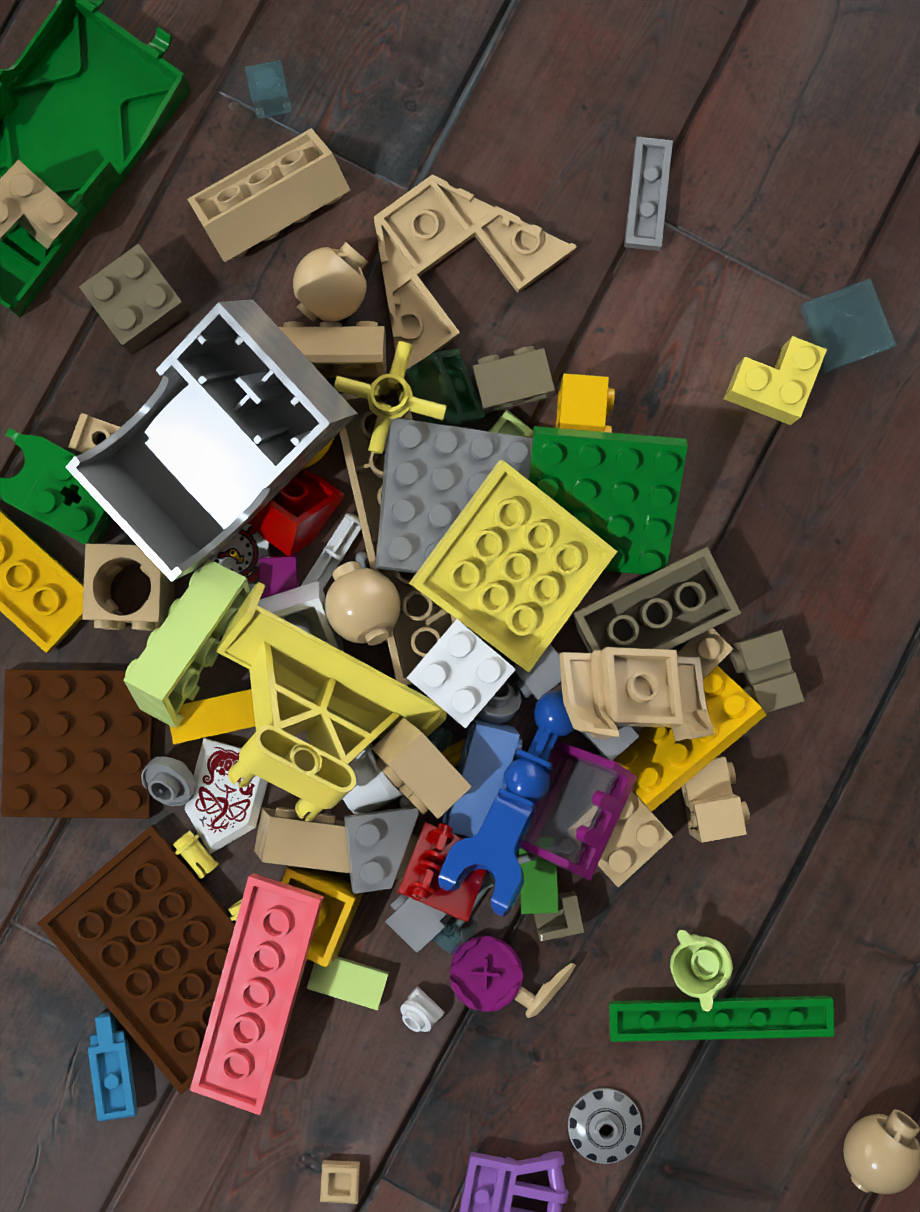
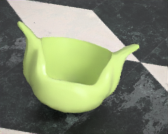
M679 930L677 938L680 945L674 950L670 961L673 979L682 992L691 997L699 998L702 1010L709 1012L713 1006V999L727 985L732 976L733 964L730 953L716 939L701 937L696 934L690 935L685 930Z

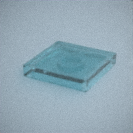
M871 278L810 300L800 306L814 344L827 349L822 362L826 373L897 346Z

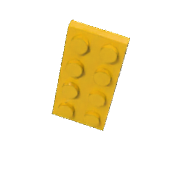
M0 509V611L44 652L51 653L82 619L84 584Z
M718 665L703 679L706 706L710 721L713 724L714 734L676 742L672 727H643L637 732L639 737L613 760L638 776L632 791L651 812L766 716L763 708Z

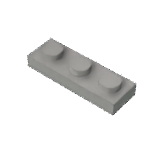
M646 137L636 138L624 247L660 251L662 247L673 140Z

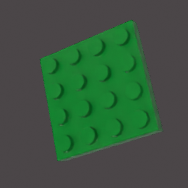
M534 426L528 480L617 551L603 571L651 575L668 565L688 447L687 439Z

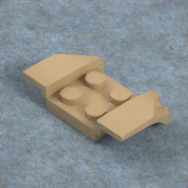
M606 647L602 651L595 650L592 653L562 652L559 654L563 703L574 729L590 733L592 737L601 740L613 737L619 738L617 726L672 727L676 742L714 734L713 724L710 721L706 706L700 657H678L676 650Z

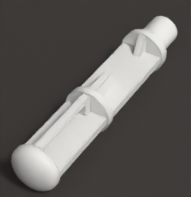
M352 513L344 515L340 525L326 547H324L323 552L301 586L320 581L322 589H324L333 571L343 560V557L361 530L357 515Z

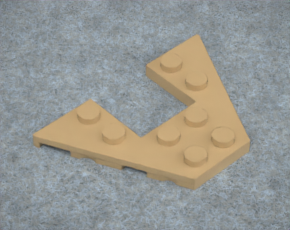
M433 174L375 215L374 222L395 350L399 341L413 345L405 376L460 336L459 330L419 277L473 237H476L516 292L519 293L573 254L577 246L573 243H566L542 231V228L535 224L530 225L522 221L520 217L498 206L493 207L461 188L456 189L450 186L447 181Z

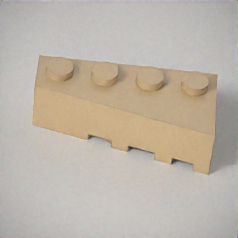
M261 807L254 851L262 862L350 873L344 820H337L335 815L320 812L314 820L305 821L307 814L301 819L295 809ZM413 833L410 836L395 879L402 880L417 843L418 836Z

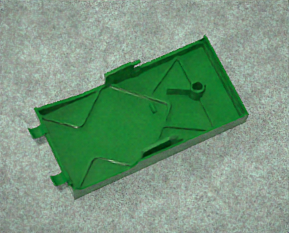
M58 0L18 60L8 69L0 68V179L19 160L78 213L74 221L48 250L19 224L0 243V304L19 318L191 91L184 73L162 58L170 47L172 36L160 27H157V32L152 42L147 45L98 11L105 0Z

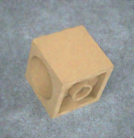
M86 544L82 620L94 621V628L105 630H126V623H132V629L141 631H154L156 628H160L168 617L170 606L174 602L175 581L171 582L138 545ZM140 563L142 566L139 568L150 577V595L138 611L129 615H123L118 611L119 607L111 598V584L116 574L124 567Z

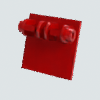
M425 822L397 893L468 922L486 870L477 869L470 872L460 888L455 891L441 889L438 878L449 850L463 838L451 834L453 828L446 824L440 823L438 827H435Z

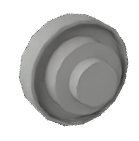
M507 679L477 716L489 723L500 724L510 721L516 715L521 704V694L517 686Z
M155 757L150 760L141 774L142 784L145 789H147L148 783L150 795L165 805L182 806L189 801L196 790V780L192 772L182 761L170 757Z

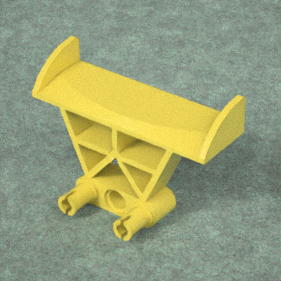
M257 582L239 608L216 649L217 653L249 669L256 732L240 750L239 760L229 769L228 777L234 785L240 778H243L239 782L238 787H246L255 776H258L301 798L296 803V813L302 819L306 813L310 812L306 816L305 821H312L323 809L333 808L353 790L356 785V776L348 764L377 737L382 739L403 718L428 737L446 720L447 712L432 699L258 606L265 585ZM306 731L307 738L310 744L300 740L294 735Z

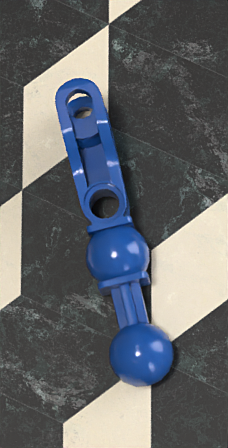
M561 690L547 692L537 701L534 709V719L539 728L528 752L520 749L517 750L516 755L518 759L510 763L504 771L502 780L504 789H499L479 832L473 837L458 841L451 847L438 878L441 889L455 891L460 888L470 872L477 869L490 871L496 881L494 893L490 900L491 907L494 913L501 917H505L510 913L524 885V874L518 862L517 854L537 809L535 803L542 800L549 791L551 783L549 774H553L554 767L548 760L558 738L575 730L572 727L563 703Z

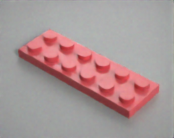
M255 873L248 876L190 1091L257 1115H261L265 1110L324 896Z

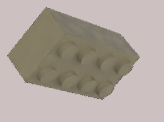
M705 547L571 614V618L588 652L592 653L595 650L602 651L606 647L669 650L741 614L708 547Z

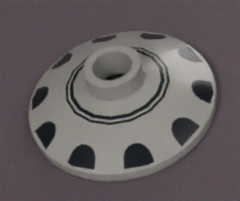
M596 1088L583 1094L574 1103L568 1118V1132L573 1146L583 1157L595 1163L610 1164L623 1160L634 1151L641 1137L642 1120L637 1106L626 1094L612 1088ZM604 1124L611 1125L613 1127L612 1133L602 1135L599 1132L601 1126Z

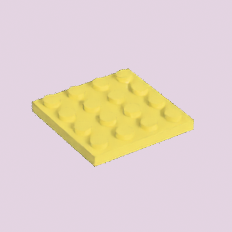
M499 460L409 584L529 673L617 551L509 464Z

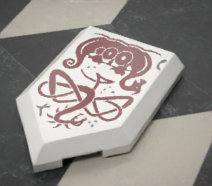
M203 738L193 775L196 780V790L186 803L184 810L208 852L212 854L256 828L268 781L255 776L246 787H238L239 782L243 778H240L235 785L232 784L228 777V771L239 760L242 748Z

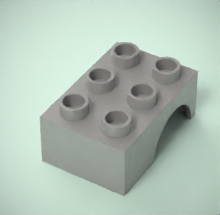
M254 300L218 302L156 369L163 376L156 391L142 408L115 433L89 451L75 456L66 466L69 472L171 582L204 566L208 559L211 560L358 414Z

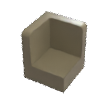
M574 890L558 893L559 913L534 914L540 941L584 933L578 899Z

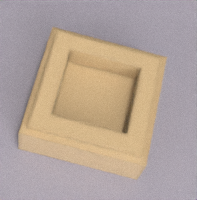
M323 1160L320 1202L357 1204L360 1162Z

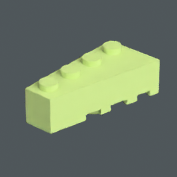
M210 559L207 560L202 569H197L193 573L188 589L181 598H177L172 603L168 617L162 626L156 628L150 634L147 647L138 659H134L129 664L123 681L140 710L178 729L184 718L178 712L186 698L194 700L200 689L197 683L203 667L213 666L218 657L216 649L220 643L221 635L224 636L239 608L251 592L246 577Z

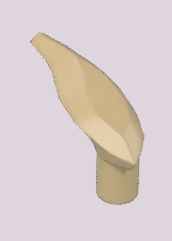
M573 962L559 971L551 981L543 984L536 995L521 986V990L514 1000L528 1008L526 1011L527 1018L536 1016L566 983L576 966Z

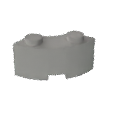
M485 873L481 887L490 877L487 873ZM399 894L390 904L394 911L385 922L415 952H418L445 927V924L452 916Z

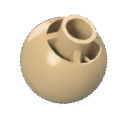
M346 242L340 249L322 247L308 253L298 264L293 277L294 295L300 301L297 308L313 322L317 317L326 322H335L348 318L358 310L364 300L367 284L362 269L368 261Z
M351 561L340 565L332 573L335 581L330 586L325 599V613L330 626L339 636L354 643H368V645L372 646L385 641L389 637L388 633L396 625L400 615L401 602L395 585L386 575L377 570L362 569L358 561Z
M895 1109L889 1117L883 1114H873L863 1117L853 1124L845 1137L843 1154L846 1167L852 1175L851 1180L859 1189L867 1193L872 1191L878 1194H895L905 1190L915 1181L920 1171V1145L915 1138L920 1131L917 1123L907 1114Z

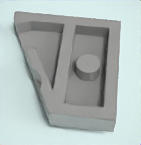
M415 806L344 816L351 888L354 894L392 888L419 814Z

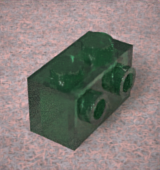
M459 349L433 352L406 370L412 390L417 398L447 406L443 420L423 415L425 422L466 428L485 417Z

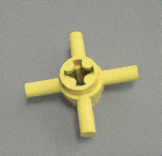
M403 341L398 342L389 374L379 376L371 385L341 376L336 377L334 388L339 392L368 400L371 411L377 416L368 451L376 454L383 453L391 420L402 419L409 411L443 420L447 408L446 405L413 396L410 385L404 379L413 345ZM390 388L398 390L397 397L399 399V404L392 408L391 405H386L380 401V395H388Z

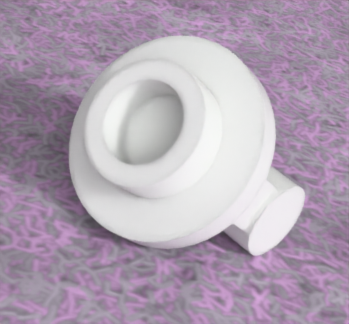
M418 986L409 994L408 999L400 1008L403 1022L408 1028L416 1032L430 1031L445 1013Z

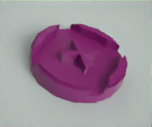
M489 935L472 938L460 946L452 957L450 965L451 987L458 1000L470 1009L484 1012L500 1010L511 1003L521 990L524 978L522 960L515 948L501 938Z

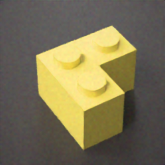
M792 336L783 345L775 368L744 357L735 368L724 399L792 425L802 416L827 349Z

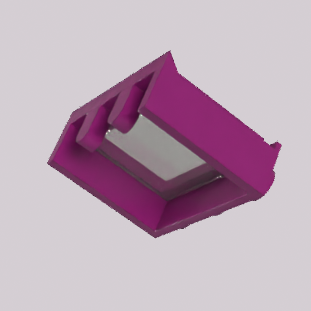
M557 741L548 760L554 767L553 774H549L551 780L549 791L542 800L535 803L537 809L519 849L591 881L638 776L612 760Z

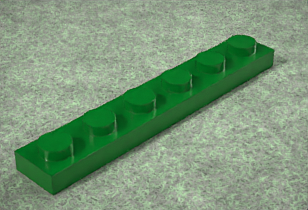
M830 996L714 998L712 1009L709 1012L702 1010L699 999L608 1001L609 1039L611 1042L835 1037L833 998Z

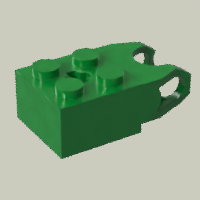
M9 428L5 435L13 439L15 444L22 449L25 463L18 475L12 478L0 477V497L6 503L84 545L100 544L113 518L66 468L76 455L41 436L20 434ZM77 492L82 497L78 504L72 502V497Z

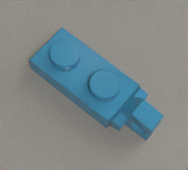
M111 1011L101 1012L98 1017H95L97 1034L90 1036V1046L88 1047L97 1120L99 1122L134 1117L138 1113L128 1038L126 1039L125 1030L118 1031L116 1017Z

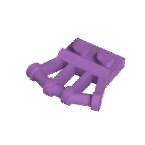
M470 1151L459 1212H536L511 1207L513 1195L548 1201L547 1212H562L563 1204L567 1203L569 1191L565 1188L562 1165L565 1163L563 1153L554 1151L543 1154L540 1157L517 1161L511 1157L502 1158ZM547 1170L550 1186L516 1181V1176Z

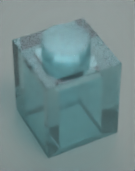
M281 60L245 67L251 100L258 119L293 112Z

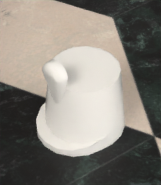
M371 744L364 749L365 752L349 765L355 773L356 785L343 800L354 814L373 812L404 795L375 764L376 760L380 757L371 749L373 747Z

